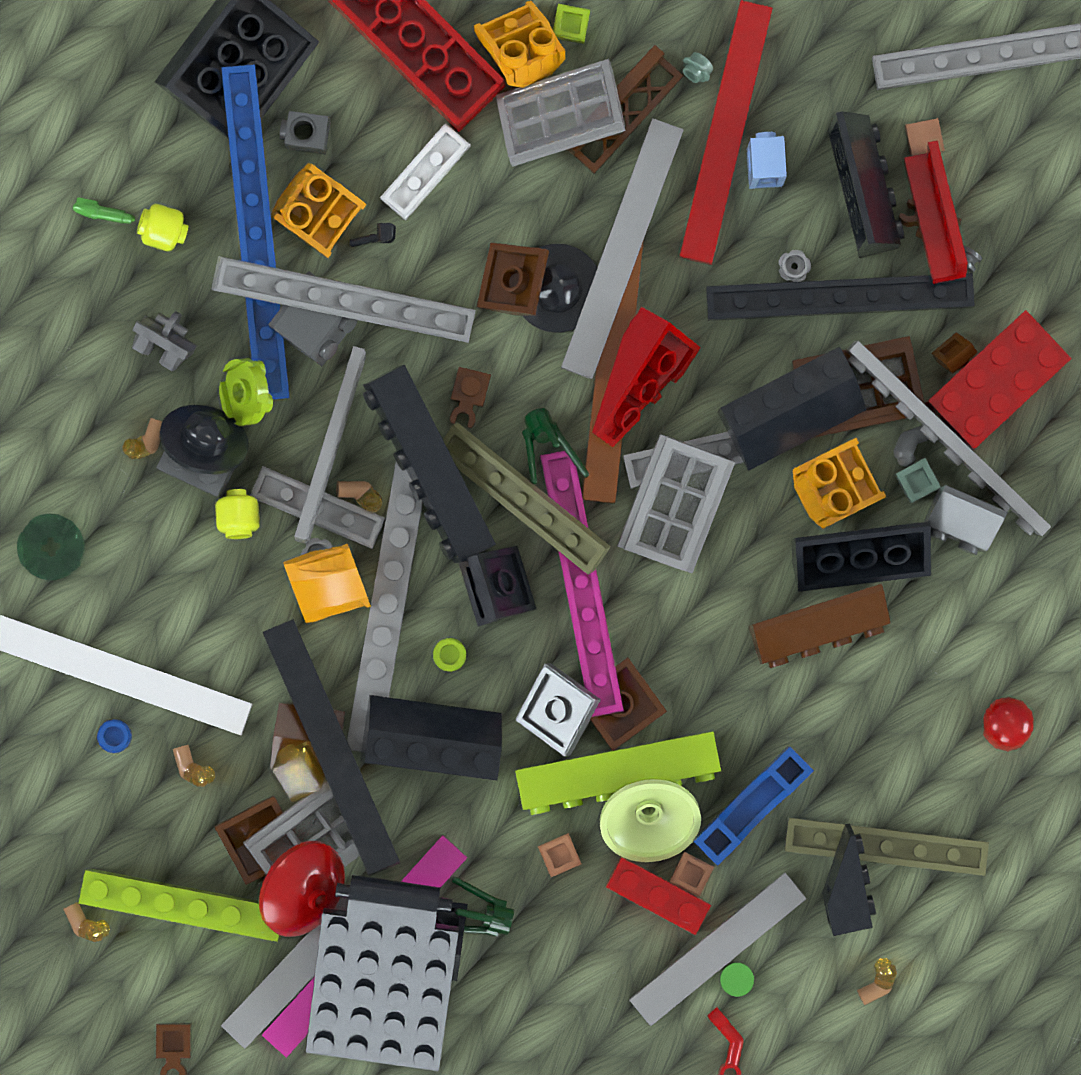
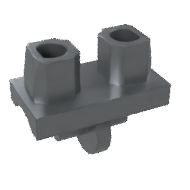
M177 311L170 318L159 313L155 321L145 316L141 322H136L132 330L136 332L132 348L141 354L149 355L155 344L162 347L165 351L159 363L170 371L176 370L185 359L190 357L197 345L184 338L188 329L179 324L182 314Z

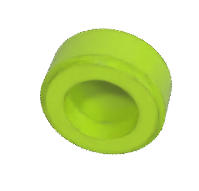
M446 638L439 641L433 650L435 664L444 671H456L466 661L467 654L464 645L454 638Z

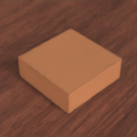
M938 118L905 125L910 156L927 153L928 142L937 140L940 152L943 153L945 151Z
M569 833L538 846L551 877L582 864Z
M683 852L669 882L700 897L714 866Z

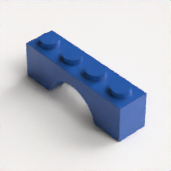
M787 746L696 836L693 842L718 866L744 840L751 830L773 808L789 796L814 770L790 746Z

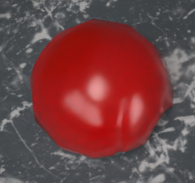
M1012 697L996 699L986 709L983 718V734L986 740L994 748L1008 752L1021 748L1031 737L1034 728L1032 711L1022 700Z

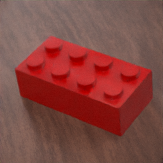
M1025 310L936 392L925 405L973 451L1072 358Z

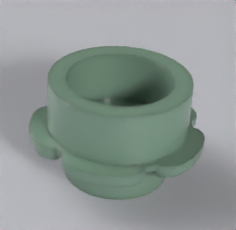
M694 52L690 57L683 59V73L690 81L698 83L699 81L705 82L710 79L713 66L705 56Z

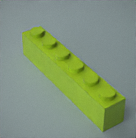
M712 731L518 769L515 772L523 810L530 809L531 815L550 812V805L562 802L565 809L584 805L583 798L596 796L597 802L607 801L619 789L642 780H666L682 786L681 779L690 777L695 778V783L715 779L714 773L720 772L721 767L714 732Z
M96 869L85 870L78 904L275 942L281 940V935L268 928L262 920L259 901Z

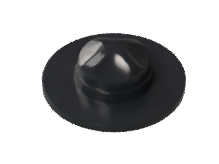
M549 244L539 247L549 250L537 310L535 316L523 317L531 325L543 331L563 333L574 330L597 267L587 254L576 247L566 244Z
M187 405L171 411L164 418L159 431L160 442L166 454L180 466L201 474H223L236 469L245 460L249 448L248 437L243 427L234 424L237 422L234 418H228L223 411L210 406Z

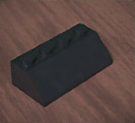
M839 346L721 407L717 413L747 470L750 471L867 409L855 374Z
M930 521L798 537L791 540L792 564L798 592L931 576Z
M369 695L360 762L498 780L502 751V713Z

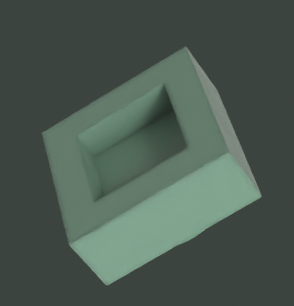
M926 458L895 474L910 504L941 488Z

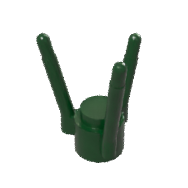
M538 408L529 412L524 418L527 428L522 431V435L526 442L531 483L537 484L538 482L533 440H536L538 443L551 441L555 448L561 445L583 477L587 478L589 472L560 432L557 423L552 420L549 411L545 408Z
M455 876L452 877L451 881L454 884L493 905V907L487 906L484 914L460 908L455 909L456 915L482 921L483 926H465L464 933L488 934L496 937L498 933L508 935L513 921L514 909L506 907L507 901L495 898Z

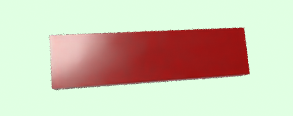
M327 0L458 133L506 87L504 79L426 0Z

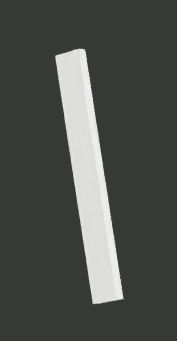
M0 615V651L232 733L243 734L253 706L252 703Z

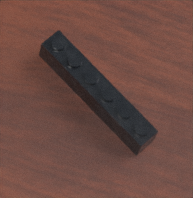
M398 366L363 384L366 390L363 393L364 399L372 411L376 409L381 419L378 425L382 435L387 441L391 439L397 450L394 453V458L402 471L407 470L412 480L409 483V487L414 497L418 501L422 499L427 509L424 513L425 519L432 530L437 529L442 539L439 545L444 556L448 560L452 559L454 563H462L468 560L467 557L479 554L496 545L406 366Z

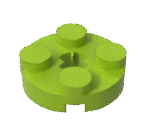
M250 358L233 359L225 365L223 372H227L226 381L220 382L219 386L222 408L228 418H235L237 422L234 424L238 426L257 424L262 420L264 414L270 412L273 408V399L269 394L265 377V365L260 360L253 361Z

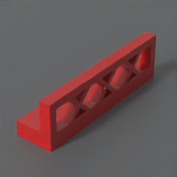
M938 140L928 142L927 153L905 157L904 167L932 281L935 284L966 277L968 261Z

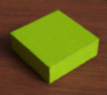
M558 3L553 32L557 39L584 44L591 10Z

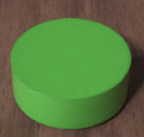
M733 962L723 968L720 974V983L726 993L731 996L740 997L746 995L752 989L754 976L747 965Z

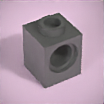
M289 111L288 120L282 119L280 127V139L285 140L284 145L286 149L326 155L331 123L329 116ZM302 125H309L313 128V134L309 139L300 140L295 136L297 128Z

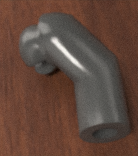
M923 425L907 430L900 435L894 448V457L897 458L899 465L904 467L912 465L916 459L913 453L917 444L929 440L920 431Z

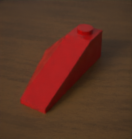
M641 307L623 334L592 433L611 447H614L640 420V412L649 402L656 404L662 398L660 391L670 381L676 383L684 375L701 347L670 322Z

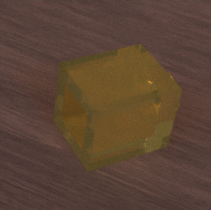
M306 742L297 746L291 744L282 748L277 753L272 768L291 802L322 788L325 775Z

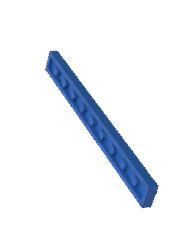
M255 65L222 67L241 261L276 268ZM245 297L252 360H260L265 365V377L272 399L290 398L284 339L268 325L280 310V304Z

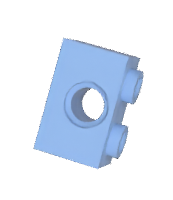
M776 132L756 133V138H750L746 149L749 189L782 187L787 177L784 136L776 137Z

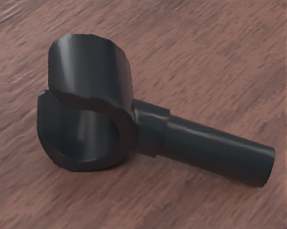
M377 223V234L350 239L351 247L376 242L390 244L395 240L396 226L392 223Z

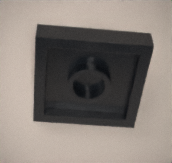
M518 545L467 557L468 560L459 563L478 627L537 609Z

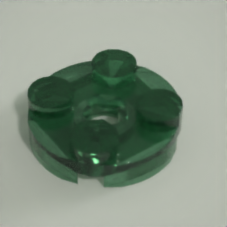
M42 514L28 522L29 524L20 533L17 541V554L21 564L32 575L43 580L56 581L70 576L80 568L85 555V539L81 530L72 520L59 514ZM48 538H53L55 543H60V549L56 550V555L50 557L49 552H43L42 546L48 544Z

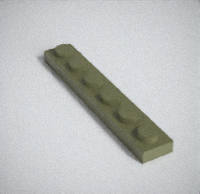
M459 423L452 425L443 441L458 470L586 574L593 573L611 546Z
M788 818L784 851L834 857L845 824ZM851 825L854 834L860 833L865 853L859 854L860 861L982 876L986 874L989 842Z

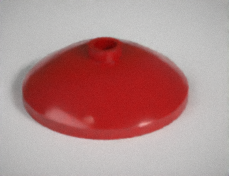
M306 841L291 847L274 862L263 881L259 896L260 914L268 928L281 936L296 937L304 935L321 925L323 909H335L340 900V897H335L337 883L344 884L345 881L344 864L339 853L326 843Z

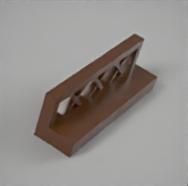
M656 45L648 51L616 86L620 105L624 104L625 111L622 114L625 117L626 131H623L621 135H611L595 140L603 141V154L595 163L581 152L587 143L567 149L593 174L604 165L683 78V75L664 58L665 53ZM658 65L673 77L665 86L651 87L650 74ZM645 80L647 81V87L638 88ZM651 92H659L651 101ZM633 93H647L648 105L643 111H628V98ZM607 102L601 103L584 121V125L610 117ZM637 116L629 125V117ZM615 140L613 144L607 149V141Z

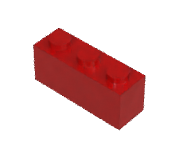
M620 857L605 885L606 888L694 935L697 934L711 907L710 903L623 857Z

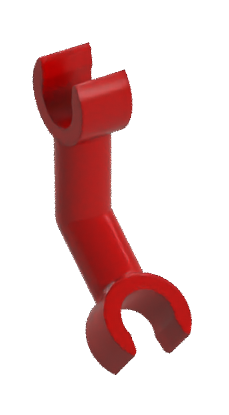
M716 1007L707 1016L730 1042L726 1062L720 1066L718 1075H724L725 1070L728 1068L735 1069L736 1075H741V1070L738 1066L744 1039L718 1007Z

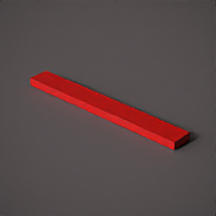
M740 1L679 258L712 265L771 18L772 7Z

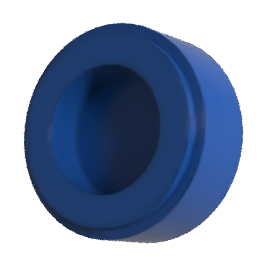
M108 720L100 726L97 740L105 751L119 753L130 745L132 732L125 722L121 720Z

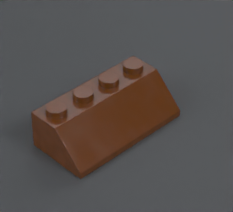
M878 584L752 624L748 627L760 665L768 662L769 667L774 668L789 663L787 656L800 652L801 658L821 653L819 646L832 642L833 648L852 643L851 636L864 632L865 638L884 633L883 626L890 624V618L883 586Z

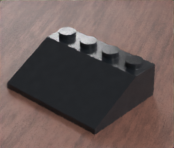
M216 0L154 82L228 138L221 68L255 65L260 118L262 119L318 45L319 41L270 0Z
M844 111L837 112L828 128V134L858 256L862 258L898 249L901 245L900 240L904 239L905 236L901 220H895L892 209L897 206L894 190L892 187L887 188L884 175L889 174L887 161L884 155L879 156L876 143L881 142L878 126L876 123L871 124L869 115Z

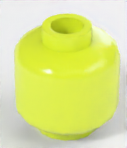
M155 203L149 209H143L137 227V234L141 235V240L145 245L169 252L175 248L177 243H184L188 232V225L183 224L184 217L181 211Z
M245 489L226 491V496L218 499L216 502V527L221 533L225 534L226 539L252 537V532L260 527L259 502L255 497L247 495Z

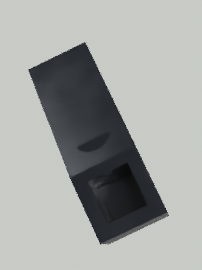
M850 823L844 826L822 892L827 920L833 936L873 928L871 916L876 915L872 895H866L865 885L870 884L866 864L861 865L859 854L865 853L860 833L854 834Z

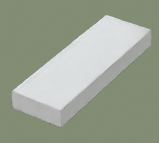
M445 123L383 193L380 199L406 221L471 145Z

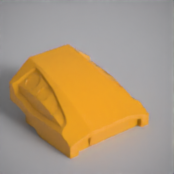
M531 0L525 2V6L482 25L480 23L474 25V32L479 41L491 54L495 63L505 75L507 84L510 86L524 88L552 75L566 59L565 49L557 39L549 21Z
M308 163L294 176L278 198L272 210L271 218L293 232L323 256L329 258L337 240L361 209L363 210L367 204L316 166Z
M857 438L793 469L794 488L808 516L822 529L886 498L884 491H880L857 446L859 444Z
M348 544L324 550H314L283 562L306 623L316 622L363 606L371 607Z

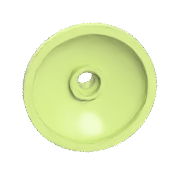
M658 779L634 782L619 789L607 800L600 815L601 834L607 846L619 856L638 862L661 861L681 853L696 838L701 825L700 808L694 796L687 789L676 783Z

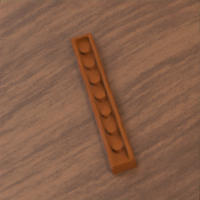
M643 243L596 368L586 469L589 472V476L587 478L584 477L582 495L584 501L615 504L622 439L614 447H611L594 435L592 431L623 334L629 327L631 320L636 316Z

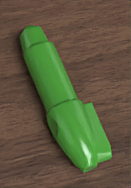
M77 198L76 203L73 205V210L76 213L88 218L122 224H131L135 221V217L126 213V211L100 206L98 201Z

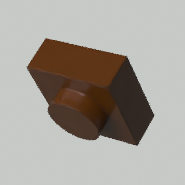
M956 332L931 354L937 363L953 374L957 369L964 367L969 362V359L978 352L970 341Z

